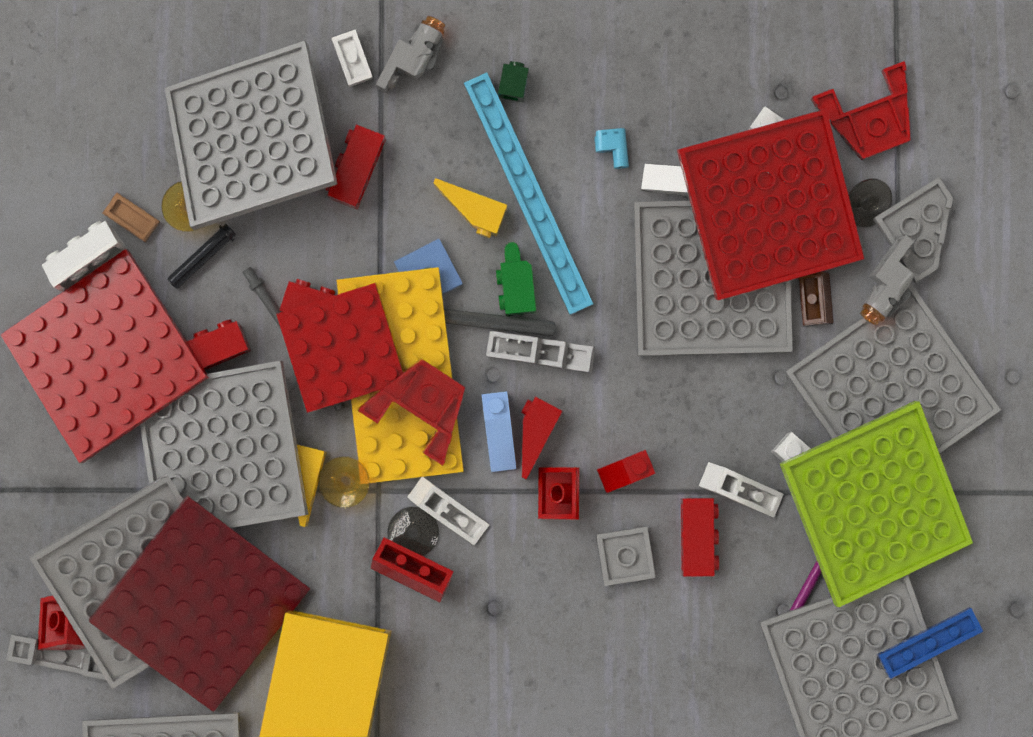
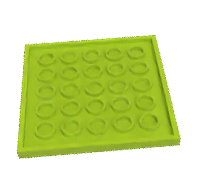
M913 401L779 463L836 607L846 605L973 543L920 401Z

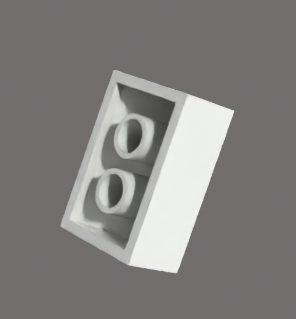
M98 221L88 228L89 232L82 237L76 236L67 243V248L61 252L59 250L54 251L46 257L47 261L42 264V267L53 288L62 292L118 253L128 249L110 223Z

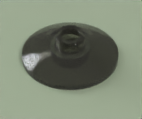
M875 178L859 182L848 194L855 223L859 227L875 225L876 223L873 218L889 209L892 204V192L889 186L882 180Z
M420 507L404 508L398 511L390 520L388 539L421 556L428 554L438 541L439 528L436 519ZM410 528L417 529L418 534L416 537L412 538L408 535Z

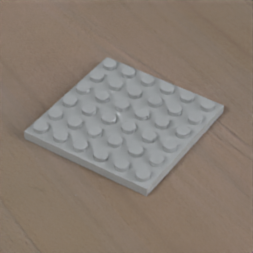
M306 41L165 88L189 225L193 230L337 184L309 44Z
M690 201L634 202L638 356L793 352L790 280L722 300H716Z
M912 284L909 286L911 296L889 317L882 319L872 312L868 313L785 371L789 380L831 439L913 401H920L937 449L941 453L1001 411Z
M283 361L207 374L209 376L208 379L140 424L149 484L168 474L183 500L188 495L230 528L308 515Z
M168 474L29 556V559L112 689L143 671L149 665L89 622V618L182 503L183 499Z
M908 575L841 607H836L832 597H828L759 621L799 737H908L958 719L937 656L892 679L886 674L877 654L927 629Z

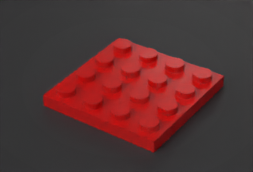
M376 283L276 314L307 413L379 391L403 373Z

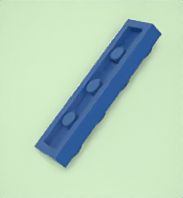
M969 607L877 654L886 674L892 679L983 632L972 608Z

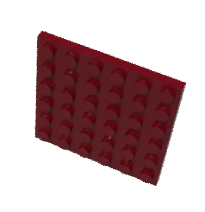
M187 495L89 618V622L214 712L282 626L285 613L293 611L310 588Z

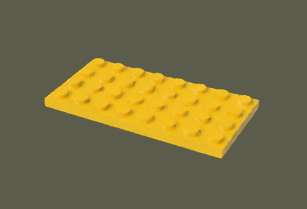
M439 267L336 280L338 294L376 283L403 372L422 358L452 378ZM379 391L351 399L361 484L464 472L458 419L455 420L451 442L446 453V460L442 466L422 452L437 429L395 402L391 403L378 424L360 413L358 408Z

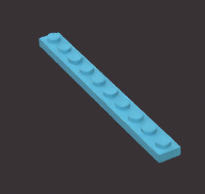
M488 73L465 82L464 86L569 315L593 305Z

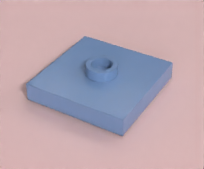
M440 239L394 261L399 272L439 267L442 295L463 285Z

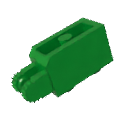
M508 242L506 247H504L505 263H500L501 269L496 270L497 285H503V295H498L500 311L505 310L506 316L536 313L532 265L526 260L521 261L519 245L517 243Z

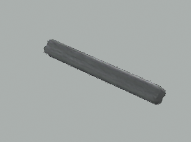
M444 309L446 324L553 336L555 333V322Z

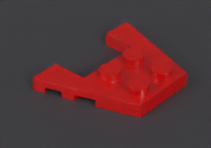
M905 61L882 70L891 95L843 113L834 89L811 98L812 103L819 111L827 109L830 124L861 160L911 140Z
M421 358L362 404L358 411L378 424L392 402L408 410L437 429L422 452L443 466L465 387Z

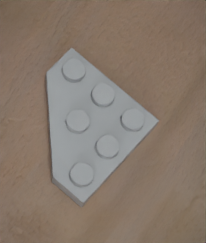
M940 177L873 218L890 246H892L898 236L907 235L914 241L910 246L912 249L911 253L904 261L900 260L902 265L914 274V283L937 270L939 266L941 247L944 243L949 210L953 201V197Z

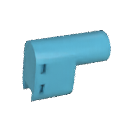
M625 128L596 131V136L594 137L596 153L612 152L614 169L628 168L629 160Z

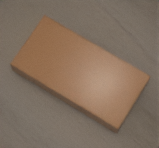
M119 193L114 195L103 211L104 215L145 243L160 223L159 220Z

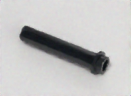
M227 224L224 226L220 225V229L168 277L170 284L176 289L183 285L230 240L233 242V237L236 233Z

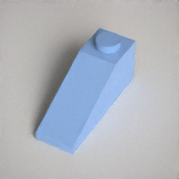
M507 391L481 394L491 472L516 469Z

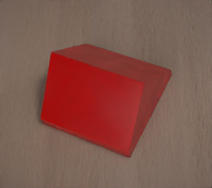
M539 467L538 519L579 520V467Z

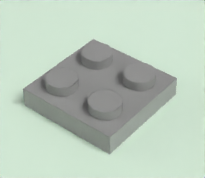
M647 526L596 534L604 586L656 578Z

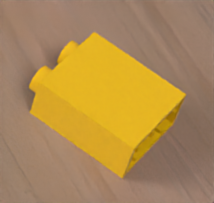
M294 610L286 612L259 737H370L391 630Z

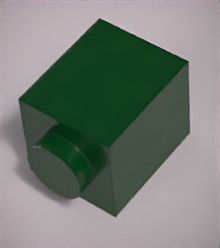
M515 61L503 64L498 97L500 99L523 103L529 68H525V64Z

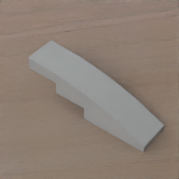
M490 331L486 356L592 373L595 347Z

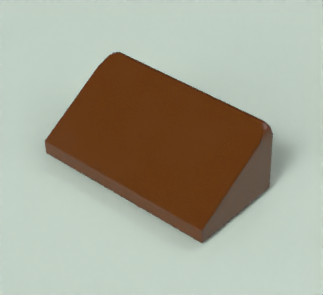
M818 272L799 277L803 326L833 324L829 273Z

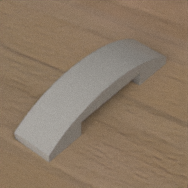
M11 635L7 661L60 669L106 680L87 649L38 650V638Z

